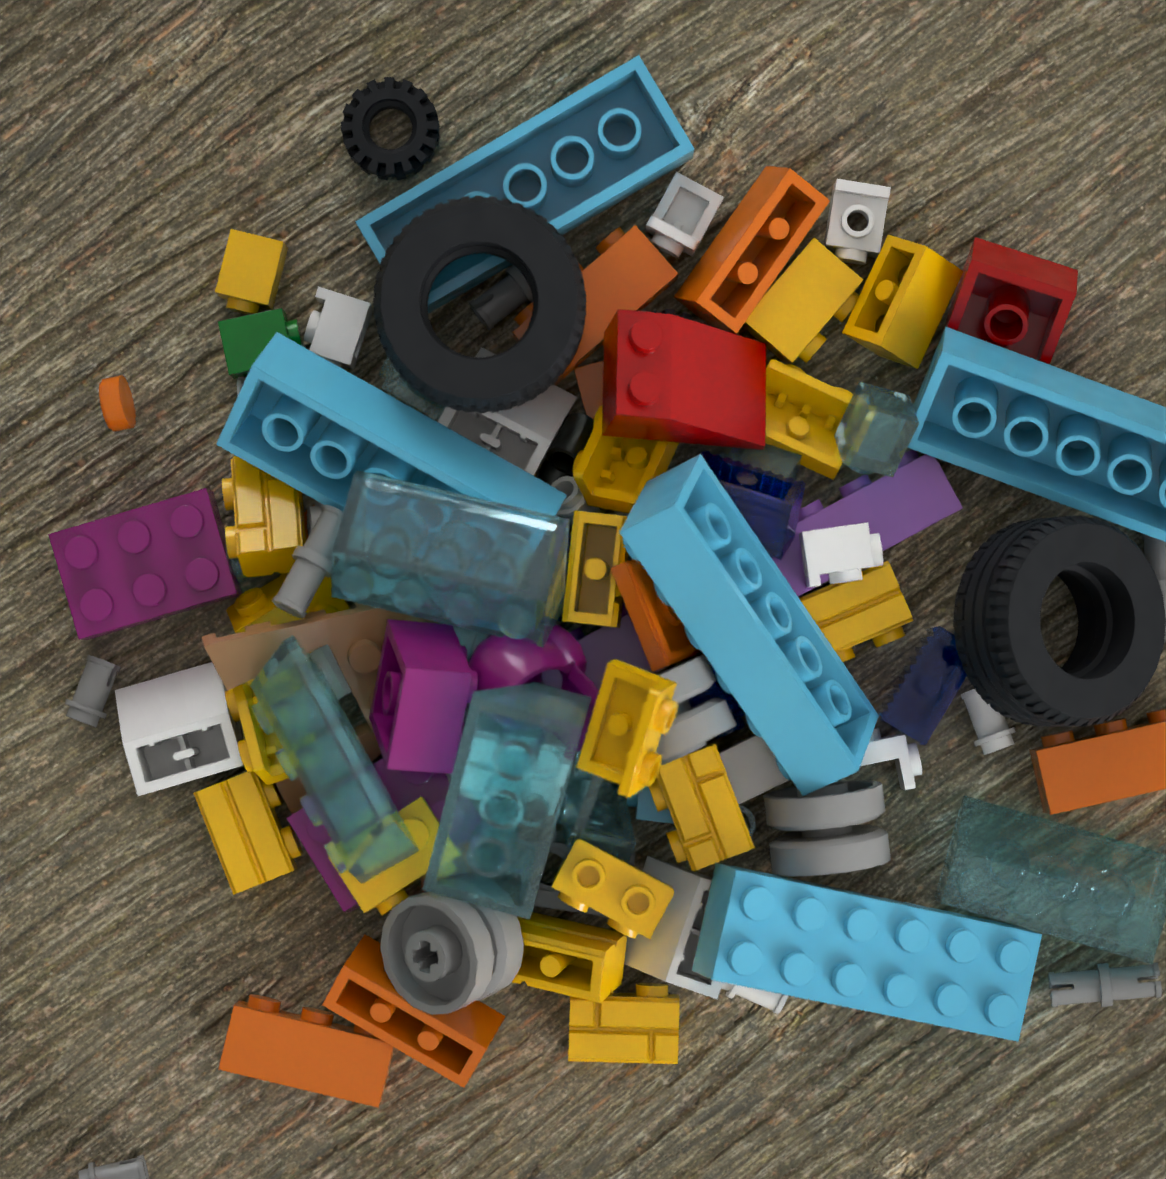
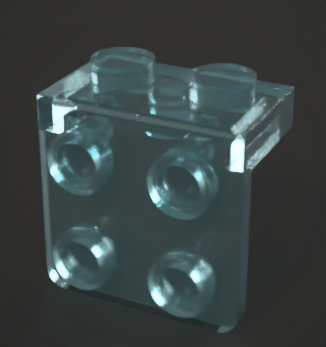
M574 750V756L568 773L564 775V784L558 798L556 814L557 823L562 824L566 847L572 848L575 841L581 838L613 856L629 862L636 841L628 804L626 803L627 799L625 796L618 794L619 785L603 782L604 778L576 768L581 752Z

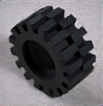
M384 77L385 81L376 83L374 79L367 82V87L362 91L357 89L352 94L353 99L350 104L346 103L343 110L344 119L341 122L343 142L354 163H357L361 170L370 175L372 173L377 175L378 179L388 180V177H396L397 180L406 179L407 174L412 172L417 174L423 170L422 166L427 161L430 162L435 155L434 150L436 145H439L440 125L433 102L431 103L428 99L427 94L421 88H415L412 82L403 79V82L395 81L394 77ZM386 109L402 111L409 117L412 123V132L409 140L403 146L396 149H384L378 146L370 136V125L373 118L379 112Z

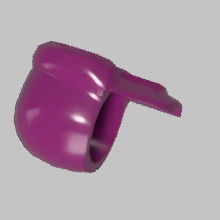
M537 624L530 629L505 628L482 640L469 661L470 669L475 670L477 673L478 685L475 702L482 712L494 722L512 731L524 732L544 727L547 730L553 731L570 748L576 752H581L599 691L585 675L587 660L581 645L571 633L560 625ZM550 669L560 671L563 677L562 686L556 697L545 687L542 672Z

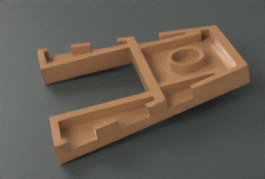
M425 588L355 603L357 608L329 614H326L325 610L306 613L305 619L273 626L268 621L245 626L246 631L217 638L215 633L202 637L204 648L227 691L322 646L329 645L367 722L323 742L329 766L276 783L291 814L296 813L344 783L381 754L369 715L387 619L442 624Z

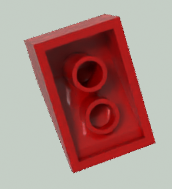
M975 237L963 268L964 272L958 282L943 331L945 327L1050 365L1077 294L1078 270Z
M617 310L604 332L602 436L763 450L765 448L766 343L673 314Z

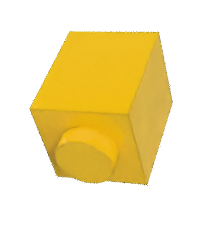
M230 229L215 293L220 298L227 299L226 309L246 315L258 313L259 308L273 310L288 247L283 241Z

